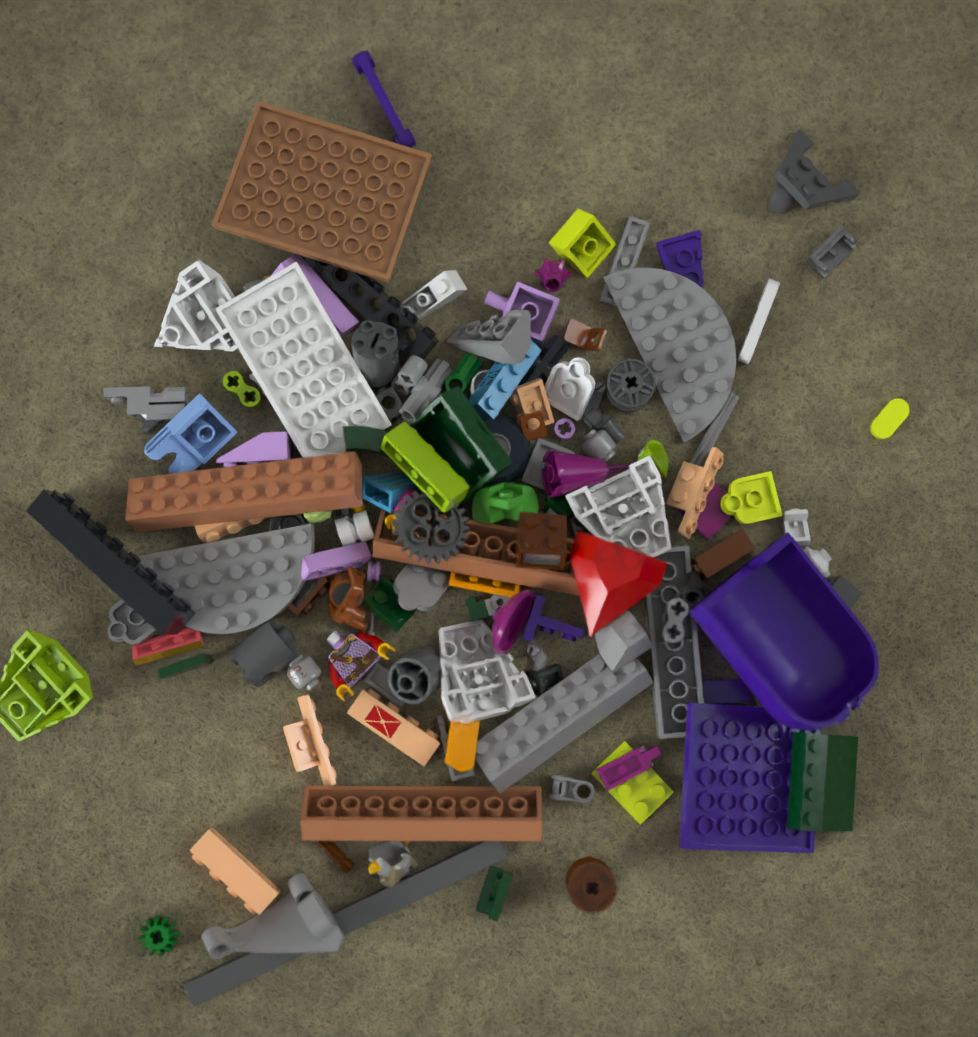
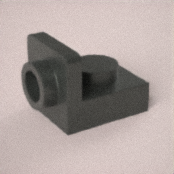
M556 663L538 671L531 669L525 671L534 694L540 696L563 680L561 665Z

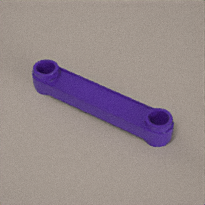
M366 50L355 54L351 58L352 63L359 75L365 74L396 133V135L392 136L394 143L413 148L416 145V141L410 129H404L373 70L375 64L370 53Z

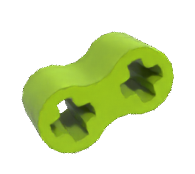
M231 371L225 374L223 386L229 393L239 396L241 403L247 409L257 410L262 406L263 396L256 388L248 386L240 373ZM234 379L239 385L237 387L232 386L231 380ZM248 395L254 396L256 401H249Z

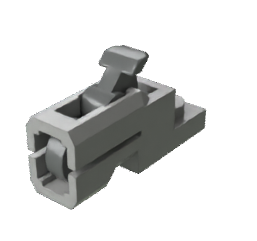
M150 386L104 388V398L111 400V404H125V400H127V415L131 418H141L144 426L139 429V432L141 434H151L159 423L170 422L189 404V391L186 387L165 388L162 393H154V389Z

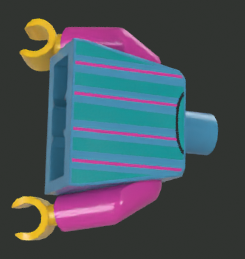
M398 472L363 477L362 500L365 499L389 513L399 510L397 506L400 502L405 503L403 499L406 495L412 498L411 494L413 491H419L418 486L410 478ZM362 501V507H354L351 509H354L355 512L358 513L364 510L365 505ZM393 514L388 515L385 519L388 530L391 526L393 530L398 528L392 525L393 520L398 519Z

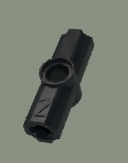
M554 334L517 386L537 378L542 379L543 383H546L552 368L563 358L570 345L564 339Z

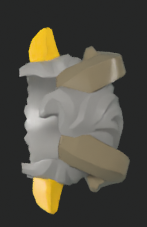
M388 841L372 847L369 850V861L371 864L368 869L370 874L377 872L380 876L379 881L387 887L391 888L397 885L400 878L407 874L409 868L414 870L417 867V862L407 848L410 841Z

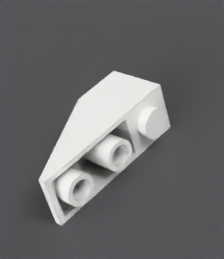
M456 270L443 271L403 301L401 307L406 312L411 311L420 320L453 301L468 289Z

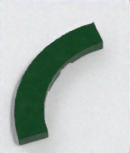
M343 426L346 451L378 453L390 458L380 448L384 435L388 433L387 431L365 426Z

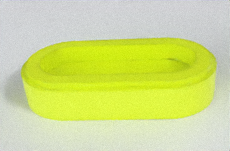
M899 398L888 402L870 425L872 435L877 439H887L908 417L910 412L908 403Z

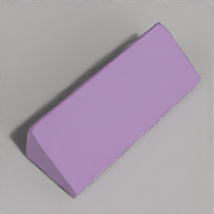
M366 542L305 555L302 561L301 576L303 581H308L341 571H348L349 567L354 569L361 568L366 565L372 556Z

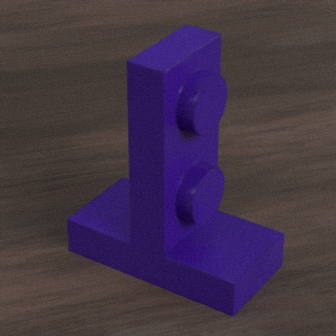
M536 595L522 640L531 642L537 625L541 626L540 631L552 635L554 631L563 633L562 638L573 642L576 641V638L582 639L584 629L541 616L540 613L546 597Z

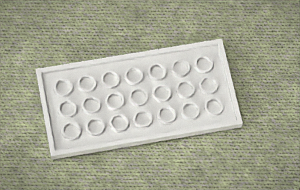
M297 262L215 308L303 458L345 453L343 426H365L384 430L392 425Z

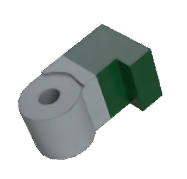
M493 594L491 598L476 602L474 597L465 599L471 621L493 616L498 607L502 608L509 597Z

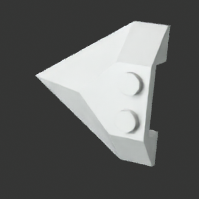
M198 260L179 273L175 292L172 293L161 325L162 329L154 347L171 346L200 350L219 349L233 352L238 347L215 308L233 299L235 296L219 273L201 260Z

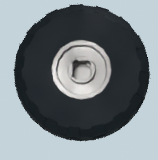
M497 415L495 419L484 421V423L513 461V464L488 485L514 481L524 472L531 453L530 442L523 434L521 425L511 418Z

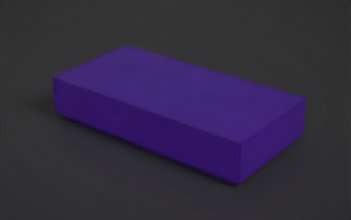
M742 679L702 681L704 704L751 702V691Z

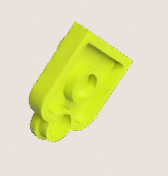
M771 471L732 481L729 484L728 493L720 500L721 510L726 515L734 516L736 521L743 525L783 516Z

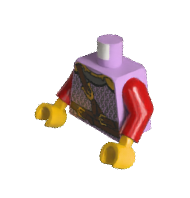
M335 630L326 641L335 649L328 656L330 659L328 669L338 697L345 702L346 700L343 697L346 692L353 696L354 692L350 688L382 657L389 660L390 658L386 656V652L389 649L395 652V648L383 642L375 635L362 632L356 635L351 633L344 639Z

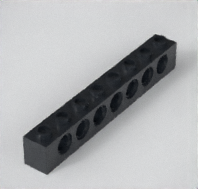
M301 256L322 280L367 320L382 322L394 327L397 331L398 347L408 357L415 355L424 360L439 342L434 337L436 333L428 326L423 327L418 322L419 318L411 311L406 312L401 307L402 303L396 297L387 295L384 292V286L379 282L372 281L365 275L347 270L348 277L344 281L341 277L343 268L330 264L327 266L324 262ZM360 284H363L365 287V292L362 296L358 293V286ZM377 299L382 303L379 311L375 308V301ZM393 314H396L399 318L397 326L393 325L391 321ZM410 329H413L416 333L414 341H411L408 337Z

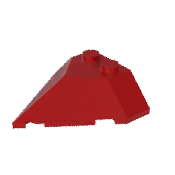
M577 531L569 554L590 637L659 587L668 563L613 542Z

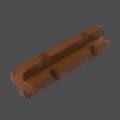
M315 841L320 848L324 849V852L336 865H340L339 868L344 873H348L354 867V862L350 858L347 859L345 857L346 854L334 842Z

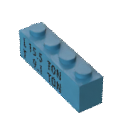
M532 340L531 348L525 354L523 361L518 365L503 364L496 361L469 398V402L483 421L495 419L542 351Z

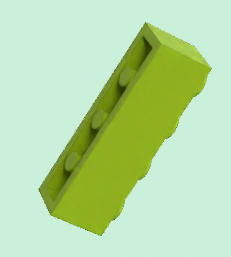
M406 421L384 435L380 448L443 513H446L465 498L469 489L465 479L459 476L450 467L449 463L443 460L434 451V448L419 436L416 429L410 427Z

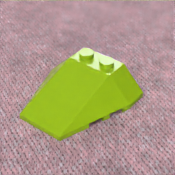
M28 629L12 646L10 659L3 668L4 673L0 681V723L20 742L78 714L93 698L89 675L58 641Z

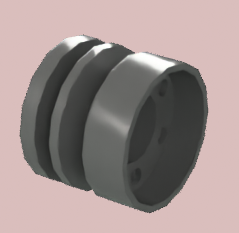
M626 359L618 362L611 369L605 382L607 401L614 409L621 412L633 413L641 410L648 404L655 391L656 379L652 369L638 359ZM635 381L634 387L632 386L630 389L626 387L627 382Z

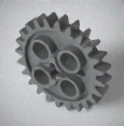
M422 490L420 495L413 491L411 494L412 498L406 495L403 499L405 503L400 502L397 506L399 510H396L393 514L398 519H394L392 522L393 526L398 527L394 529L392 534L400 535L396 540V544H404L401 551L409 549V558L416 554L418 555L417 562H420L422 558H426L428 565L432 558H434L436 564H439L441 557L446 562L450 559V554L455 557L458 553L457 549L461 550L464 547L462 542L468 539V536L464 533L468 532L470 527L463 524L467 523L469 518L461 516L465 509L458 510V503L445 513L448 519L443 520L438 516V512L442 511ZM430 506L433 507L431 527L434 528V529L432 530L431 534H430V525L427 524V523L429 522V520L431 519ZM414 510H421L425 517H418ZM413 533H421L424 540H417ZM441 534L445 536L447 542H440L437 538V535ZM429 535H430V538H431V544H432V546H429V545H428Z

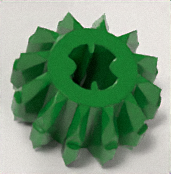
M156 915L154 921L148 918L145 921L147 926L140 927V931L144 934L138 937L139 941L146 942L142 949L145 950L150 947L149 955L151 956L156 950L159 957H162L165 951L171 953L173 951L172 945L176 946L179 943L174 937L178 936L180 931L172 930L177 923L167 924L169 916H165L161 920L160 915ZM158 931L162 932L161 937L163 938L160 941L157 940V935L154 934Z

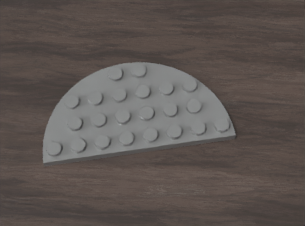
M632 268L614 272L603 277L644 363L654 373L656 388L683 443L704 430L715 419L724 406L733 385L736 370V349L732 330L726 316L716 301L703 288L688 278L671 271L656 268Z
M306 524L138 557L141 559L140 564L145 568L149 567L157 573V579L162 584L165 582L175 590L173 594L179 599L184 598L191 604L192 607L190 609L195 615L185 625L186 627L211 634L240 633L259 627L271 620L289 606L298 595L305 583L301 576L303 557L314 553V525Z

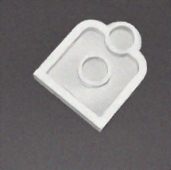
M576 357L570 362L563 361L556 364L552 368L544 387L550 405L579 421L592 397L596 384L594 378L590 375L589 363L584 358Z

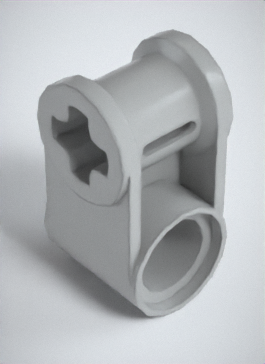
M551 774L553 784L548 798L576 802H588L593 798L594 787L589 781ZM560 782L562 783L561 793H559ZM580 785H587L590 788L591 792L587 797H580L578 795L577 788Z

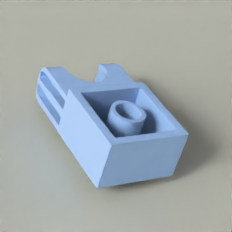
M199 393L146 444L144 453L150 459L158 460L168 453L175 452L177 455L168 469L169 474L194 471L202 463L205 464L238 432Z

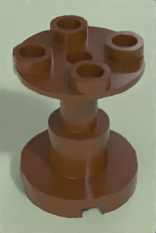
M592 857L579 859L570 866L567 872L566 885L573 904L581 911L588 913L602 912L610 907L615 900L617 887L609 867L600 859Z

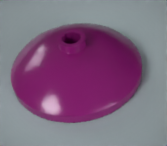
M528 589L520 591L509 598L502 608L498 607L493 615L495 622L492 628L494 650L499 655L506 654L519 638L534 604V592Z

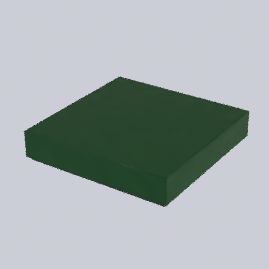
M199 654L158 669L160 679L172 678L213 663L211 655Z

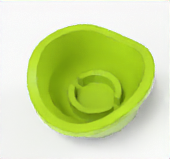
M650 440L639 451L638 461L650 455L661 478H667L669 462L666 451L660 442Z

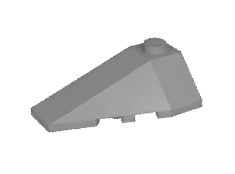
M511 310L506 313L505 317L499 318L497 315H494L484 323L477 320L460 325L446 343L451 347L503 364L518 365L524 360L525 354L531 348V313L528 310Z
M626 610L595 633L599 653L613 673L653 647L648 635L629 610Z

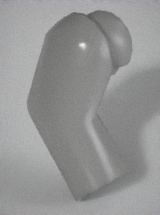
M537 643L528 645L527 653L534 662L532 670L538 671L545 668L548 657L542 646Z

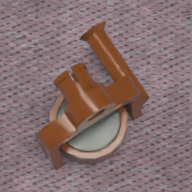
M349 567L348 571H341L335 574L330 581V599L327 602L329 606L328 616L335 622L347 624L364 633L368 621L362 622L366 612L357 607L364 599L363 581L366 574Z

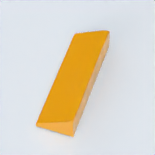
M451 572L449 586L512 597L519 593L520 588L519 584Z
M480 720L467 724H462L460 721H451L445 763L459 772L474 768Z

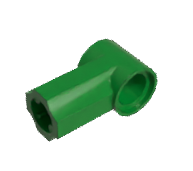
M465 353L452 375L447 378L445 392L450 390L449 386L452 383L457 382L462 386L461 391L465 394L467 387L483 363L472 354Z

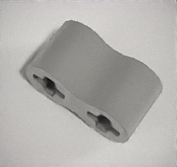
M410 356L391 382V386L397 393L408 395L427 370V363L418 356Z
M674 598L665 606L667 620L661 628V636L668 643L679 642L684 636L683 620L688 614L689 606L682 598ZM679 603V607L683 611L675 615V611L671 610V606ZM675 626L674 629L678 631V635L673 636L671 639L667 629Z

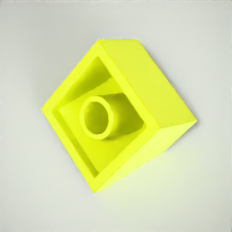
M580 209L574 212L548 242L561 258L585 278H588L617 245L594 215Z

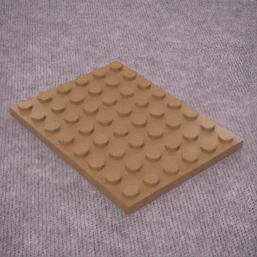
M257 101L213 219L212 227L389 283L428 173L432 154Z

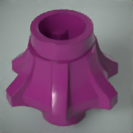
M548 258L543 259L544 264L540 269H535V275L542 280L541 286L547 291L556 292L563 287V282L571 277V271L566 270L564 266L565 260L563 259L559 261H549Z

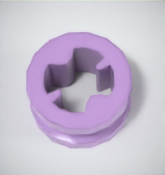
M567 418L558 420L554 427L555 435L562 440L571 438L575 432L574 423ZM564 423L569 424L568 429L571 428V432H566L565 435L560 434L561 430H558V426H563Z
M368 561V582H371L372 579L380 582L381 562L377 561L374 564L372 561Z

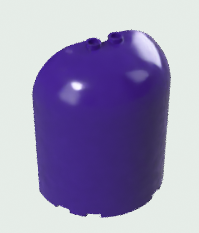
M789 532L727 577L705 595L699 604H696L689 610L692 617L766 711L775 720L787 727L810 731L831 726L836 722L838 724L842 723L850 716L848 713L850 711L849 708L855 710L864 703L862 698L873 688L877 680L879 659L870 634Z

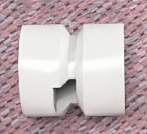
M366 510L353 514L351 519L345 516L335 520L343 547L356 544L358 540L366 542L374 539L375 535Z

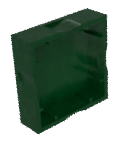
M458 386L440 394L422 412L418 420L409 425L416 429L419 436L426 443L430 444L434 451L443 460H446L459 476L465 479L469 489L465 498L457 506L458 509L470 501L477 491L486 487L513 464V461Z

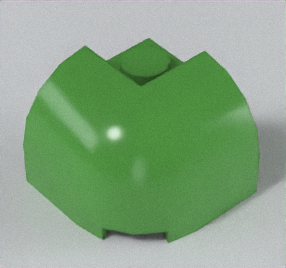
M513 482L495 483L477 491L473 498V520L488 524L505 518L518 521L519 512L539 513L537 494L528 485Z

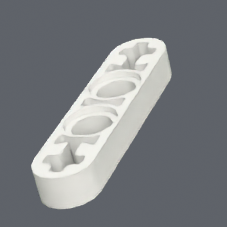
M768 279L757 306L758 310L754 314L749 327V333L745 337L737 361L749 364L780 282Z

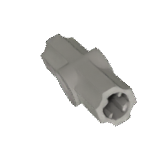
M439 359L432 363L427 373L411 390L412 394L399 410L402 418L413 423L418 420L426 407L437 397L441 391L440 387L453 371L450 368V364Z

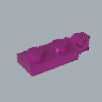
M657 745L645 750L644 746L637 747L597 768L596 771L606 790L609 791L649 770V767L653 766L651 760L660 756L661 752Z

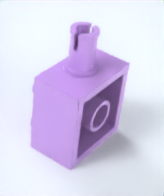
M517 281L511 297L506 298L489 290L484 304L503 311L502 317H505L506 313L511 310H528L531 313V340L535 344L542 346L559 306L560 299Z

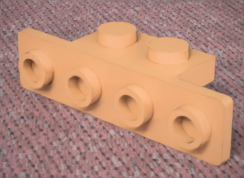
M716 447L711 448L704 467L683 461L666 502L670 507L685 511L678 533L688 539L696 531L698 517L706 506V497L715 484L717 470L723 464L724 454Z
M309 694L298 697V703L304 720L283 727L296 772L318 765L324 786L336 785V771L331 766L328 758L330 752L321 735L323 729L315 715V703Z

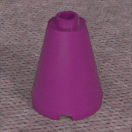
M556 450L547 451L543 457L542 462H546V469H542V482L545 492L547 494L551 493L550 497H558L574 492L584 486L590 487L603 483L609 476V467L602 459Z

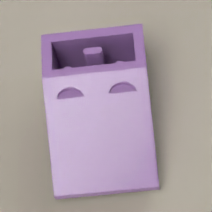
M263 432L219 457L216 461L223 467L293 459L292 439L288 432Z

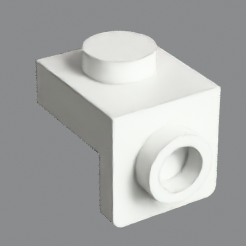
M795 508L784 512L782 521L784 534L789 532L799 546L810 545L811 539L807 523L808 510Z

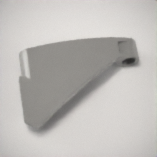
M301 873L294 875L288 881L287 886L290 893L264 910L260 915L234 928L211 927L202 934V940L211 958L220 959L234 952H339L344 935L324 899L313 889L307 876Z

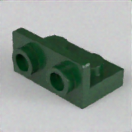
M384 576L378 585L364 598L362 604L398 633L414 615L417 608L410 611L404 610L399 605L398 595L393 589L394 581Z
M492 865L489 866L476 906L477 912L486 914L488 919L498 922L512 879V872Z

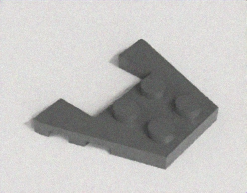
M801 129L793 135V140L789 144L774 177L805 210L826 206L831 202L841 203L845 199L854 200L860 194L847 178L836 187H833L828 178L816 169L809 158L803 155L814 143Z

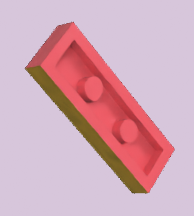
M185 628L178 635H161L147 639L140 645H132L133 661L138 666L204 647L203 633Z

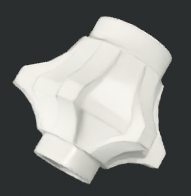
M808 546L804 548V552L824 577H829L831 575L829 572V561L832 560L830 555L824 549L819 551L813 550Z

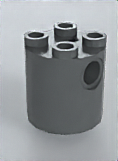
M363 321L361 326L352 335V357L369 386H383L393 381L398 374L399 347L397 331L394 327L382 322Z
M272 621L265 622L228 654L231 661L244 670L241 672L243 677L257 688L263 686L298 657L296 638L285 625Z
M431 644L419 646L393 664L389 670L388 681L391 691L399 700L408 704H417L427 699L441 687L440 651Z

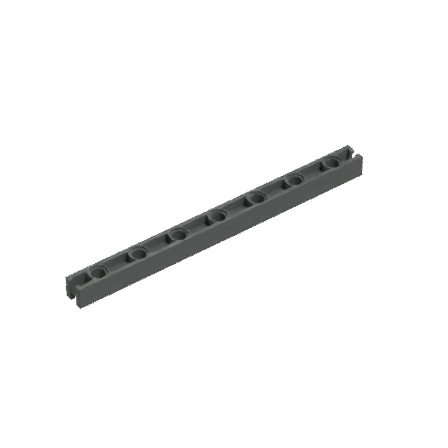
M481 841L401 879L397 885L391 888L386 886L331 913L343 935H346L508 858V854L502 841ZM245 953L188 980L184 987L193 1007L306 953Z

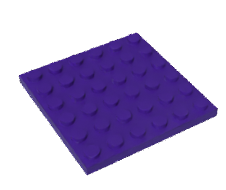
M687 703L680 848L814 853L815 831L787 827L793 731L820 733V729L806 731L787 727L775 720L764 707Z

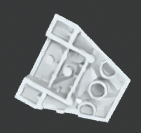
M650 455L630 464L628 470L605 480L603 483L590 488L584 486L565 495L575 517L595 537L654 558L671 550L661 476Z
M483 619L439 629L441 698L450 721H460L462 724H467L507 714L513 708L523 706L536 698L527 675L523 671L519 672L512 663L514 660L510 654L499 655L495 652L492 631Z

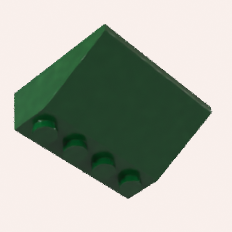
M793 731L787 827L806 831L853 830L858 751L857 736Z

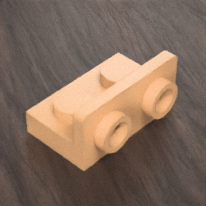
M537 378L515 388L509 398L512 405L516 407L518 414L515 417L519 425H521L519 419L521 415L536 411H542L545 426L554 423L542 379ZM531 418L527 421L526 427L529 430H535L539 427L540 422L536 418Z

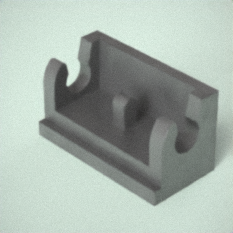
M842 225L806 261L823 279L856 247L855 243L857 241Z

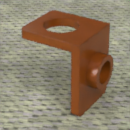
M569 319L562 339L586 351H600L607 329L591 328L574 319ZM599 334V339L594 345V339Z
M542 411L524 414L519 417L523 434L528 441L548 436ZM531 418H536L540 422L539 427L535 430H529L526 427L527 421Z

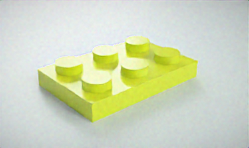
M623 741L597 768L633 749ZM649 767V770L608 791L640 825L674 793L651 767ZM595 769L591 774L604 786Z

